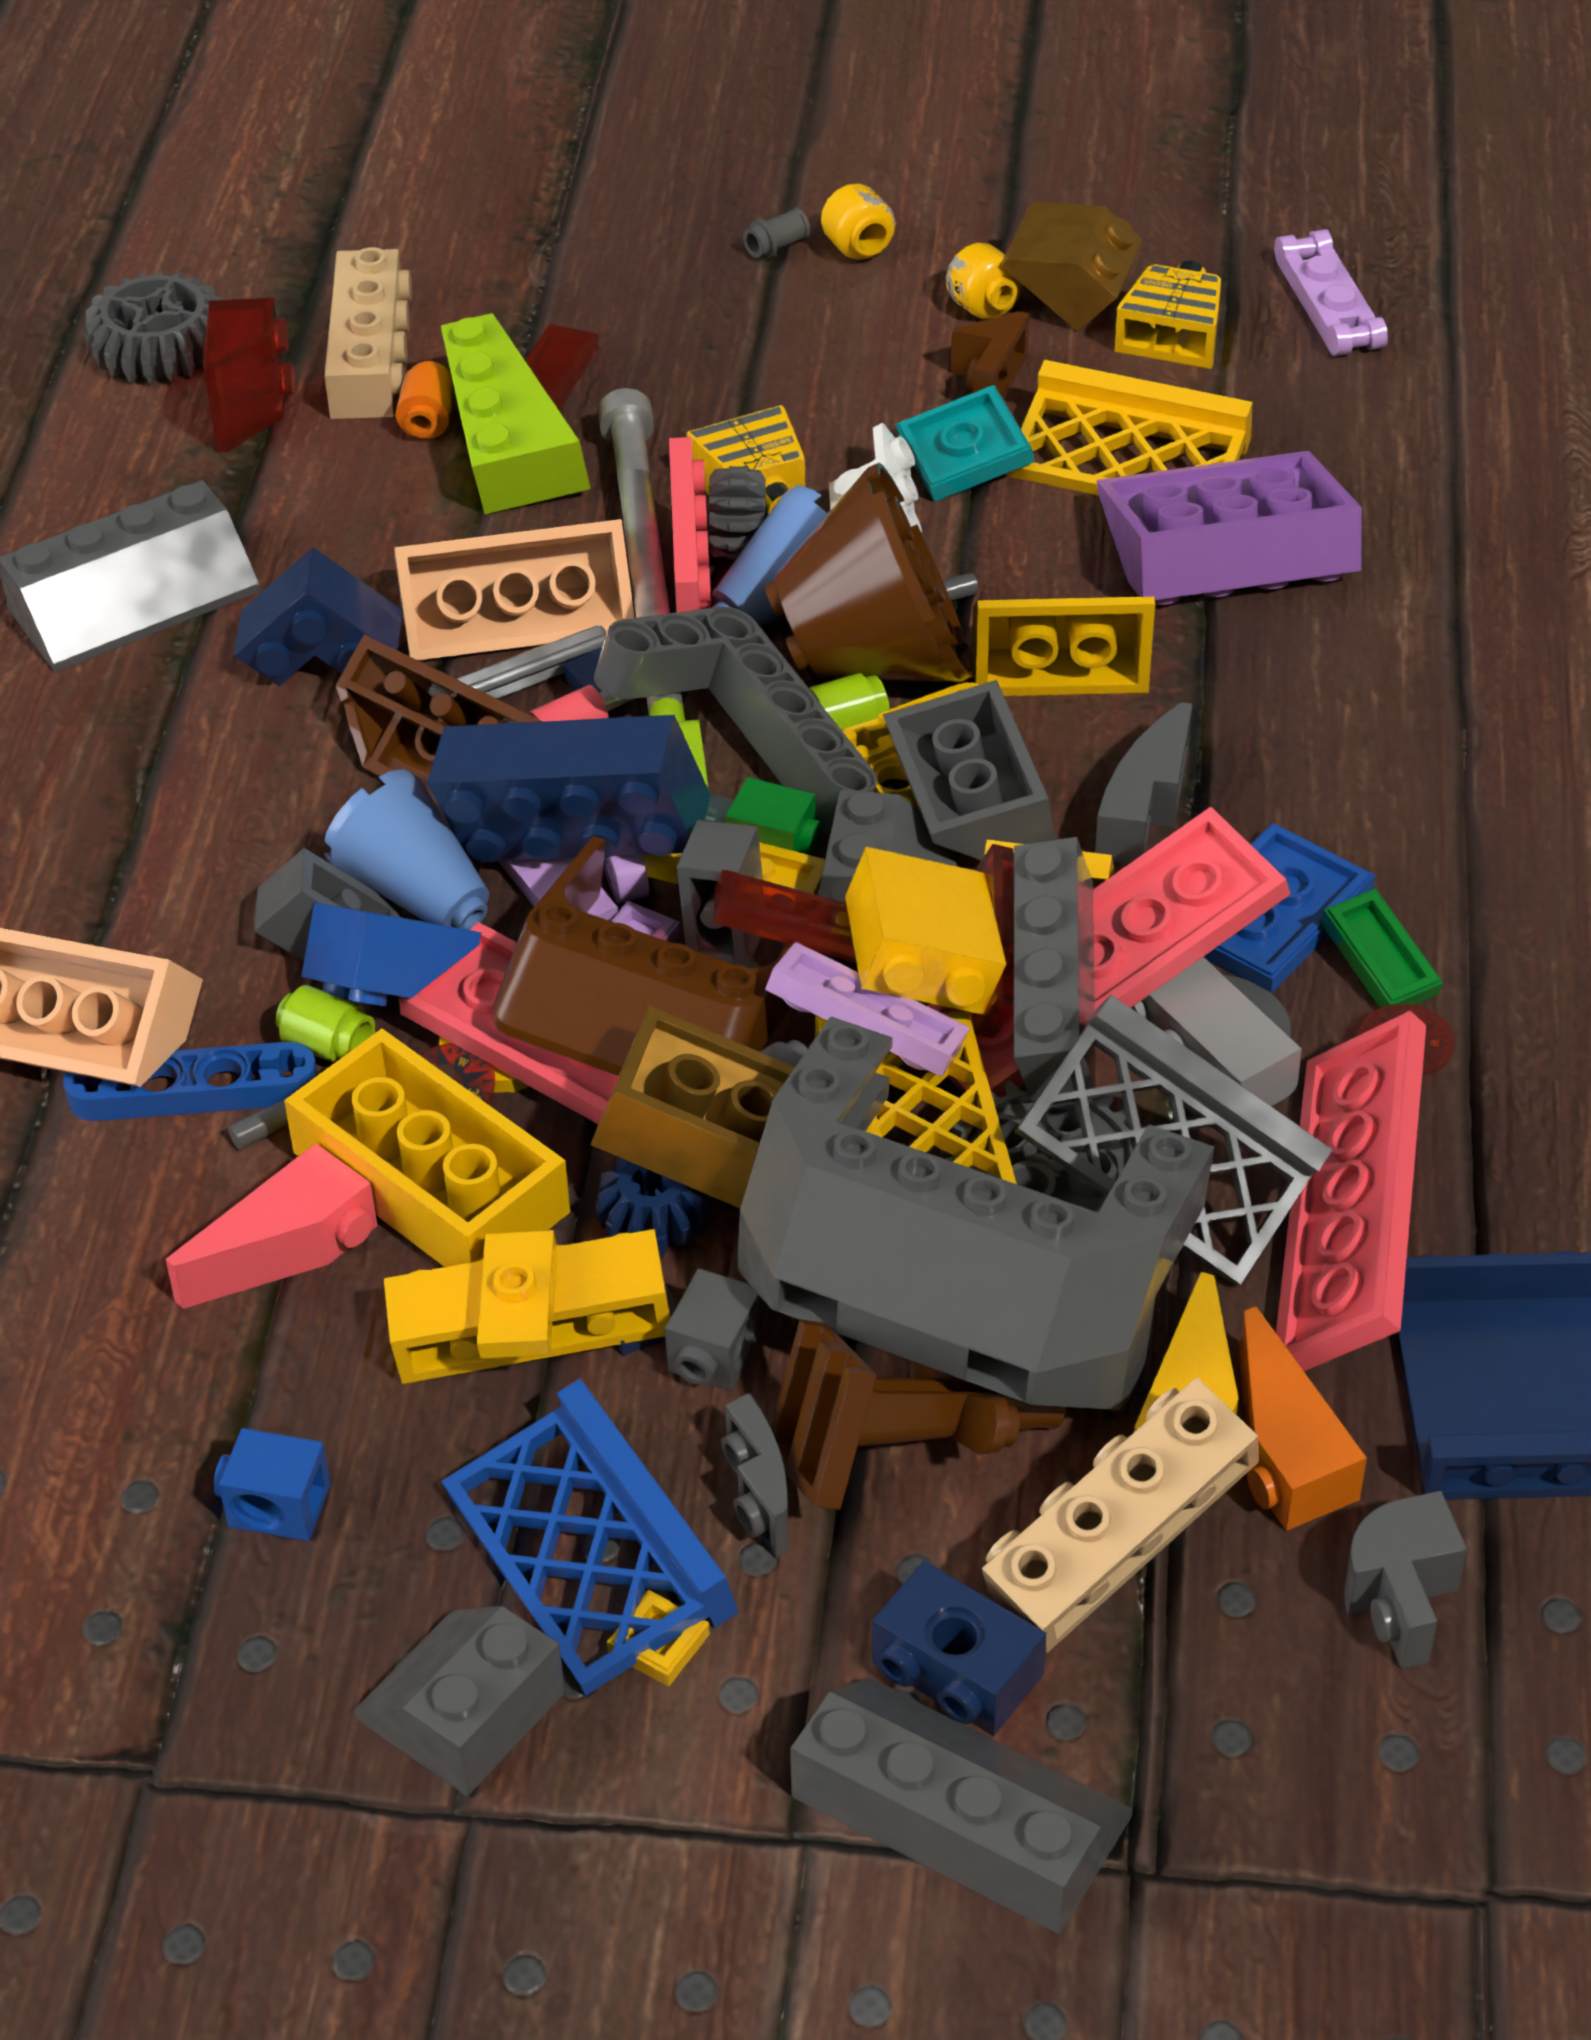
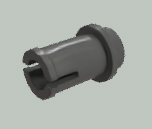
M797 207L767 221L762 219L754 220L750 223L749 228L744 231L745 247L750 255L755 258L770 259L775 256L778 249L809 237L810 223L805 213Z

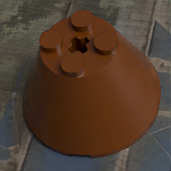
M876 463L863 472L775 574V581L765 585L767 597L778 617L785 615L794 635L786 638V642L795 664L800 670L806 668L812 678L818 676L822 681H833L861 673L865 677L876 675L881 681L964 682L974 677V668L971 661L962 664L958 655V650L968 645L956 611L918 525L916 524L911 527L900 504L905 501L903 495L887 469L881 463Z

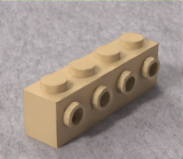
M368 247L362 250L337 251L325 366V383L330 419L394 417L395 397L400 395L405 376L403 363H407V339L405 332H409L408 301L412 300L410 270H401L399 249L382 250L376 247Z
M1198 1377L1181 1391L1177 1388H1171L1163 1393L1149 1408L1146 1414L1148 1421L1129 1438L1119 1435L1109 1441L1093 1461L1095 1468L1075 1486L1071 1482H1066L1055 1489L1042 1504L1039 1511L1041 1516L1022 1533L1018 1530L1008 1532L988 1552L986 1556L987 1564L982 1568L988 1593L1003 1608L1047 1633L1046 1653L1054 1648L1259 1463L1258 1435Z

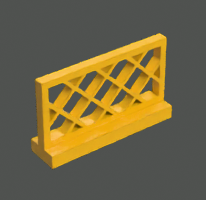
M1044 360L1038 373V390L1021 431L1032 447V451L1048 446L1055 459L1043 464L1033 462L1006 473V476L1098 495L1097 480L1134 475L1148 468H1152L1154 472L1165 471L1168 469L1163 462L1184 453L1194 466L1237 461L1241 454H1246L1251 441L1253 402ZM1045 413L1071 420L1049 429L1042 420V416ZM1103 425L1122 429L1123 431L1100 439L1092 427ZM1081 432L1089 445L1066 453L1058 441ZM1151 435L1175 440V442L1153 450L1145 440V437ZM1133 443L1141 453V456L1119 464L1111 454V451ZM1204 446L1224 450L1227 453L1205 461L1197 448ZM1099 457L1107 467V470L1091 475L1080 472L1076 466Z
M969 1012L942 1013L970 1027L961 1050L942 1077L929 1071L921 1079L898 1068L904 1063L900 1056L891 1052L885 1057L876 1073L890 1077L889 1084L906 1093L895 1104L885 1101L865 1132L884 1137L894 1126H897L918 1137L909 1146L911 1148L927 1152L934 1145L956 1156L957 1158L953 1161L954 1163L969 1168L974 1165L997 1178L1017 1184ZM815 1015V1038L827 1022V1020ZM950 1075L971 1087L958 1098L936 1086ZM921 1100L945 1111L933 1124L910 1113ZM961 1119L984 1132L973 1143H970L948 1131Z

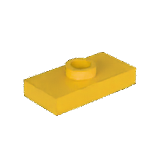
M554 1230L485 1234L477 1347L480 1359L550 1355L557 1253Z

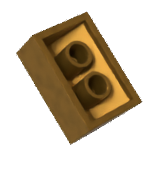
M649 1005L609 1097L591 1145L741 1208L773 1098L795 1067Z

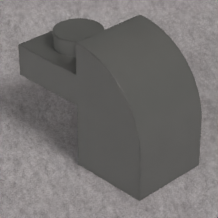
M1442 1491L1399 1499L1380 1506L1361 1522L1352 1541L1344 1588V1601L1347 1613L1350 1615L1371 1610L1372 1623L1378 1639L1382 1643L1390 1642L1401 1669L1427 1664L1430 1661L1438 1621L1428 1598L1459 1591L1467 1547Z

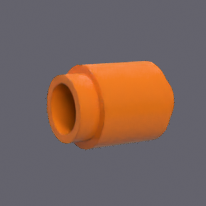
M424 361L416 364L405 374L396 409V420L400 428L407 434L420 439H431L438 437L447 429L455 389L451 374L446 367L437 362Z

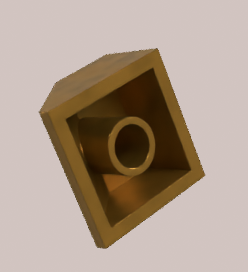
M1033 202L1027 208L1001 266L1078 332L1118 297L1143 239L1135 233L1127 221L1118 218L1106 206Z

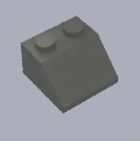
M503 1606L452 1610L354 1710L355 1719L468 1797L565 1694L560 1645Z

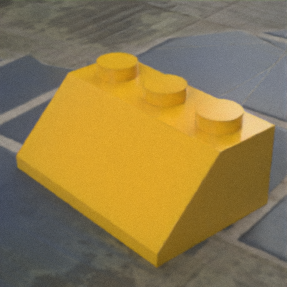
M1155 597L977 600L973 607L972 624L974 683L982 685L997 680L1004 696L1149 693Z

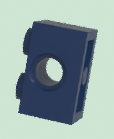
M923 1560L872 1620V1662L895 1684L903 1687L912 1686L937 1701L941 1708L954 1720L962 1724L973 1723L992 1736H995L1044 1675L1047 1633ZM946 1651H960V1652H963L964 1654H961V1655H950V1654H946V1653H944V1652H946Z

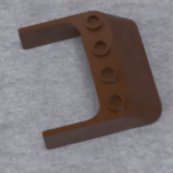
M593 836L528 914L492 1007L493 1024L500 1032L510 1037L617 1076L621 1072L649 1005L760 1052L791 1008L783 998L765 990L772 970L795 942L819 953L824 915L812 911L779 958L770 965L761 968H748L722 961L694 951L686 945L671 943L634 930L626 924L614 923L587 913L600 895L606 839Z

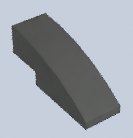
M1180 702L1160 717L1135 741L1118 764L1105 789L1098 812L1095 853L1112 855L1113 862L1130 864L1145 853L1150 825L1175 827L1189 749L1193 704Z

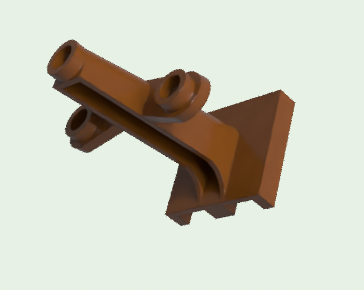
M800 1319L771 1429L780 1449L785 1474L814 1507L840 1510L858 1446L949 1437L977 1454H992L999 1452L1003 1447H1011L1017 1439L1019 1430L1059 1428L1064 1420L1066 1407L1031 1405L922 1364H918L917 1378H876V1373L826 1323Z

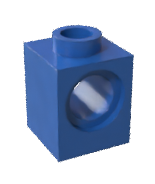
M241 1428L231 1455L223 1454L221 1456L214 1477V1493L222 1498L228 1527L310 1541L331 1486L323 1442Z

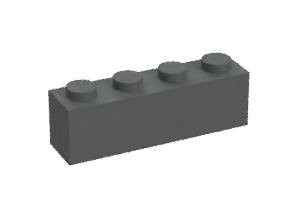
M1077 837L1014 846V1059L1032 1101H1035L1083 1032V1027L1095 1011L1093 881ZM1092 1044L1080 1061L1085 1090L1096 1088L1095 1045ZM1071 1076L1058 1094L1074 1091Z

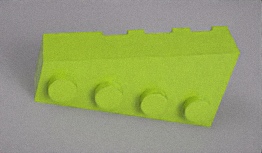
M494 314L468 317L457 322L441 325L471 466L484 514L590 490L591 487L580 441Z

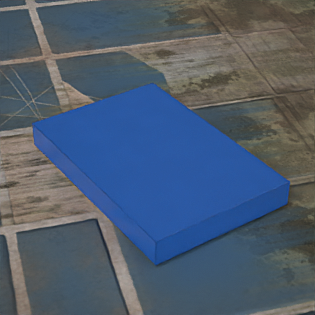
M1274 823L1250 845L1287 879L1291 895L1203 956L1212 964L1239 978L1246 979L1270 993H1273L1329 936L1319 922L1323 910L1372 890L1375 881V874Z

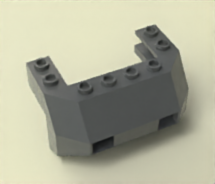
M830 1016L773 1098L740 1208L738 1272L772 1310L799 1320L824 1322L835 1333L1025 1403L1043 1406L1121 1410L1141 1392L1155 1297L1205 1206L1214 1146L1148 1124L1097 1213L865 1132L888 1098L890 1077L878 1074L876 1071L891 1050L893 1037Z

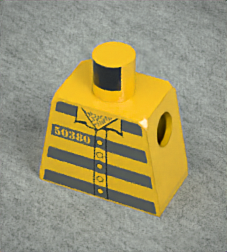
M1191 260L1180 263L1177 268L1157 264L1148 266L1117 308L1115 352L1212 369L1221 278L1215 274L1206 273L1201 264Z
M782 405L687 432V437L692 439V460L704 459L705 493L708 496L709 477L715 469L729 468V466H745L746 469L761 471L766 479L765 513L769 515L782 495L790 488L798 485L805 487L804 454L786 410Z

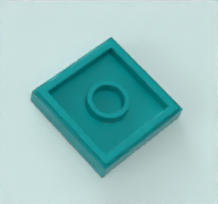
M995 385L895 424L898 437H903L908 443L915 459L914 467L934 502L1035 462L1032 447Z

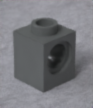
M699 1268L697 1269L665 1328L668 1372L680 1375L685 1380L694 1384H709L732 1391L763 1332L762 1298L750 1284Z

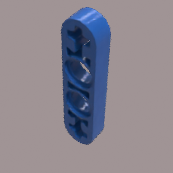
M278 1042L176 1050L147 1080L149 1081L159 1076H167L176 1080L171 1087L158 1092L144 1089V1084L141 1087L130 1085L131 1090L125 1091L122 1083L65 1072L63 1083L69 1109L76 1117L88 1121H103L267 1108L288 1098L318 1076L314 1054L307 1046L296 1042ZM230 1071L240 1075L236 1082L227 1086H213L207 1082L211 1076L219 1072ZM285 1071H293V1076L283 1077ZM259 1072L260 1080L253 1081L252 1073ZM99 1085L98 1091L91 1092V1087Z

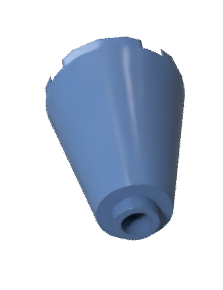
M798 485L790 488L782 495L712 592L711 597L714 604L712 608L732 607L739 609L751 616L761 629L785 618V615L778 617L774 612L767 597L765 585L775 581V574L828 514L814 503L821 496L813 489Z
M405 769L389 771L379 776L386 785L380 787L371 795L361 788L351 796L336 814L325 835L324 842L331 848V853H325V856L333 866L425 922L470 930L477 922H482L488 912L486 904L489 899V890L425 785L414 773Z

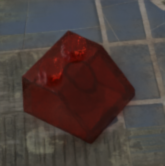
M274 298L209 300L203 368L217 453L229 452L283 418L285 395H294L292 363H283L282 352L288 351L286 319H277Z

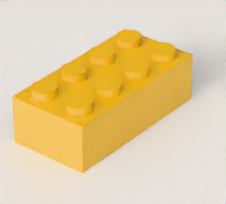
M382 1028L284 1100L293 1153L299 1156L317 1143L371 1182L376 1215L444 1267L476 1262L483 1259L485 1234L548 1231L570 1213L565 1159Z

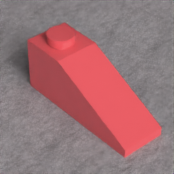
M315 1143L165 1259L175 1303L186 1309L329 1265L349 1248L360 1245L369 1236L370 1232L378 1226L371 1182Z

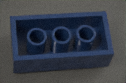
M675 715L447 726L443 729L427 781L428 787L471 862L575 858L593 836L606 839L604 858L627 855L664 856L683 853L697 820L705 821L711 798L709 789Z

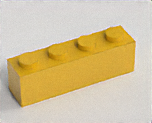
M655 1229L635 1233H620L608 1238L569 1245H557L551 1351L548 1356L480 1359L477 1347L483 1259L432 1270H417L409 1274L384 1278L390 1344L402 1384L620 1345L622 1340L626 1344L664 1337L665 1328L671 1319Z

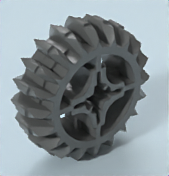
M160 270L157 275L146 276L141 272L139 278L132 280L122 277L120 285L105 286L104 295L93 297L92 307L86 310V342L88 349H91L92 357L97 360L99 369L109 370L112 378L126 376L129 383L145 379L152 385L156 380L167 379L172 383L173 377L180 375L188 378L192 377L193 369L209 368V360L221 357V347L226 345V335L228 332L225 308L221 304L220 297L215 295L213 286L203 285L200 277L186 279L183 272L168 276L164 274L163 270Z

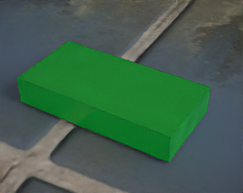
M1376 888L1323 910L1319 921L1386 1017L1385 1011L1392 1015L1439 994L1443 985L1442 980Z

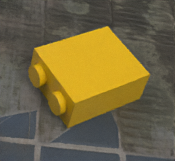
M866 846L845 895L861 989L984 1015L1006 966L985 873Z

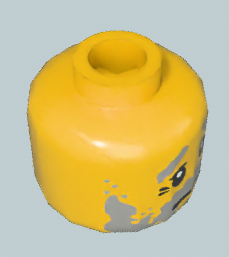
M860 183L848 184L837 189L827 199L821 215L824 234L846 257L855 260L870 259L880 254L889 245L895 232L896 221L892 209L871 187Z
M974 243L962 249L950 263L946 275V287L951 298L980 319H992L1003 316L1018 300L1023 284L1001 266L1005 254L988 243Z

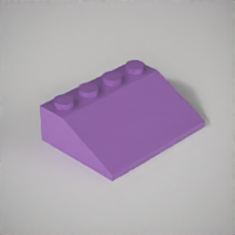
M1310 451L1097 480V492L1126 578L1139 597L1154 596L1156 605L1172 604L1177 602L1181 596L1195 594L1223 597L1232 594L1234 589L1251 586L1263 589H1278L1288 585V581L1307 578L1316 581H1334L1341 578L1342 573L1361 571L1362 507Z

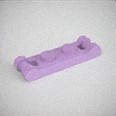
M1327 229L1311 231L1306 238L1296 239L1294 235H1287L1275 239L1274 251L1278 266L1333 356L1351 354L1352 349L1365 346L1367 350H1376L1387 346L1388 333L1384 319L1382 317H1375L1333 249L1332 238Z

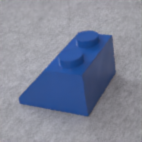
M314 902L301 977L324 982L322 991L337 997L348 998V1000L386 1006L388 994L407 998L414 997L479 946L482 932Z

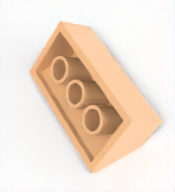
M621 519L401 546L394 549L409 656L418 661L540 646L595 625L603 626L607 632L613 622L635 618Z
M0 928V1059L141 1087L186 1041L203 979L168 959Z

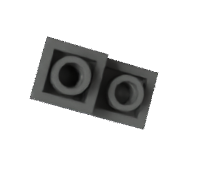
M750 1393L725 1405L727 1436L721 1439V1444L729 1465L738 1475L739 1497L733 1501L736 1516L744 1531L751 1538L760 1536L775 1558H778L788 1552V1495L785 1469L772 1429Z

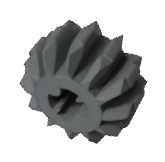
M729 466V468L715 469L709 477L708 549L713 557L727 558V561H735L764 522L766 479L760 470L746 469L745 466Z

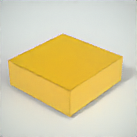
M648 1590L640 1600L634 1617L660 1620L680 1606ZM703 1620L685 1629L680 1636L657 1651L649 1648L636 1657V1664L632 1667L669 1687L710 1635L709 1622ZM619 1628L607 1641L608 1653L614 1648ZM633 1628L629 1629L626 1641L637 1635L634 1634Z

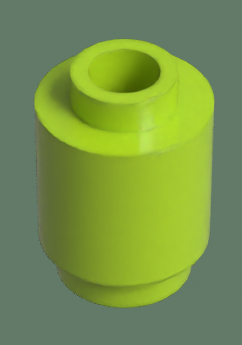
M857 673L809 688L842 731L845 728L878 719L880 713L890 710L886 690L876 675L865 677L863 674Z
M303 985L294 993L287 994L281 1001L276 1013V1025L279 1028L282 1042L300 1043L307 1046L314 1056L331 1063L337 1062L375 1034V1020L372 1016L365 1014L361 1005L309 985Z

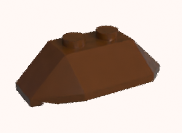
M363 635L336 684L340 701L345 706L349 728L362 767L378 776L389 771L401 769L414 773L423 782L437 806L439 805L428 787L427 781L444 727L543 722L367 635Z

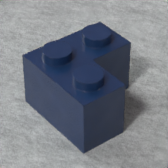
M313 547L242 609L233 656L278 686L314 656H317L342 674L363 635H367L397 650L403 610Z

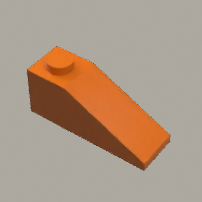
M1257 1306L1245 1310L1239 1349L1245 1424L1258 1435L1259 1463L1247 1472V1480L1251 1493L1259 1506L1263 1509L1270 1508L1285 1531H1288L1359 1501L1367 1457Z

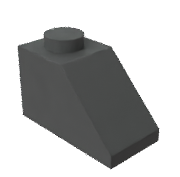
M303 848L258 887L254 932L263 936L273 945L280 946L304 960L314 902L400 917L401 907Z

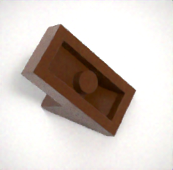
M1018 311L961 326L953 330L951 334V370L955 374L967 377V388L973 390V393L995 385L1001 397L1004 398L1028 357L1029 313Z

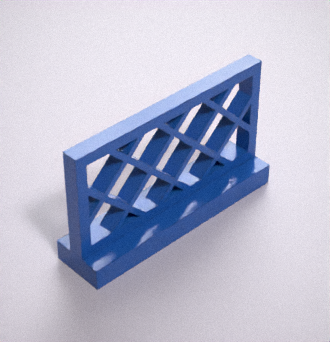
M580 1378L556 1393L561 1407L441 1482L445 1491L541 1632L559 1643L562 1663L584 1695L587 1696L635 1665L636 1657L649 1648L657 1651L680 1636L685 1629L706 1618L716 1628L738 1614L739 1611L726 1576ZM561 1434L570 1446L564 1469L531 1466L535 1450ZM580 1463L584 1465L588 1472L578 1471ZM490 1478L511 1480L503 1508L474 1504L467 1492ZM526 1482L559 1486L551 1513L518 1509ZM573 1488L597 1490L604 1493L605 1499L599 1519L566 1515ZM616 1511L624 1522L613 1521ZM488 1523L498 1524L495 1534ZM513 1526L546 1530L538 1558L507 1553L506 1547ZM560 1532L594 1536L586 1564L552 1560ZM609 1537L635 1540L640 1543L641 1550L635 1570L601 1566ZM652 1561L660 1573L650 1572ZM522 1573L533 1574L530 1585ZM547 1576L581 1580L573 1609L544 1606L540 1600ZM596 1582L630 1586L623 1615L588 1611ZM645 1588L675 1592L683 1603L681 1607L660 1620L634 1617ZM557 1624L568 1626L566 1636H564ZM583 1628L614 1632L619 1628L613 1650L586 1667L576 1653ZM633 1628L634 1634L637 1635L626 1641L629 1629Z

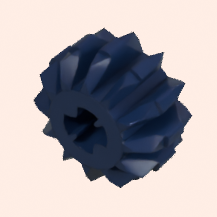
M618 1156L613 1170L601 1172V1180L598 1184V1200L595 1202L597 1220L601 1223V1228L606 1229L607 1237L620 1233H635L655 1229L660 1258L663 1260L667 1247L674 1246L688 1251L692 1235L704 1233V1226L707 1222L706 1205L709 1204V1195Z

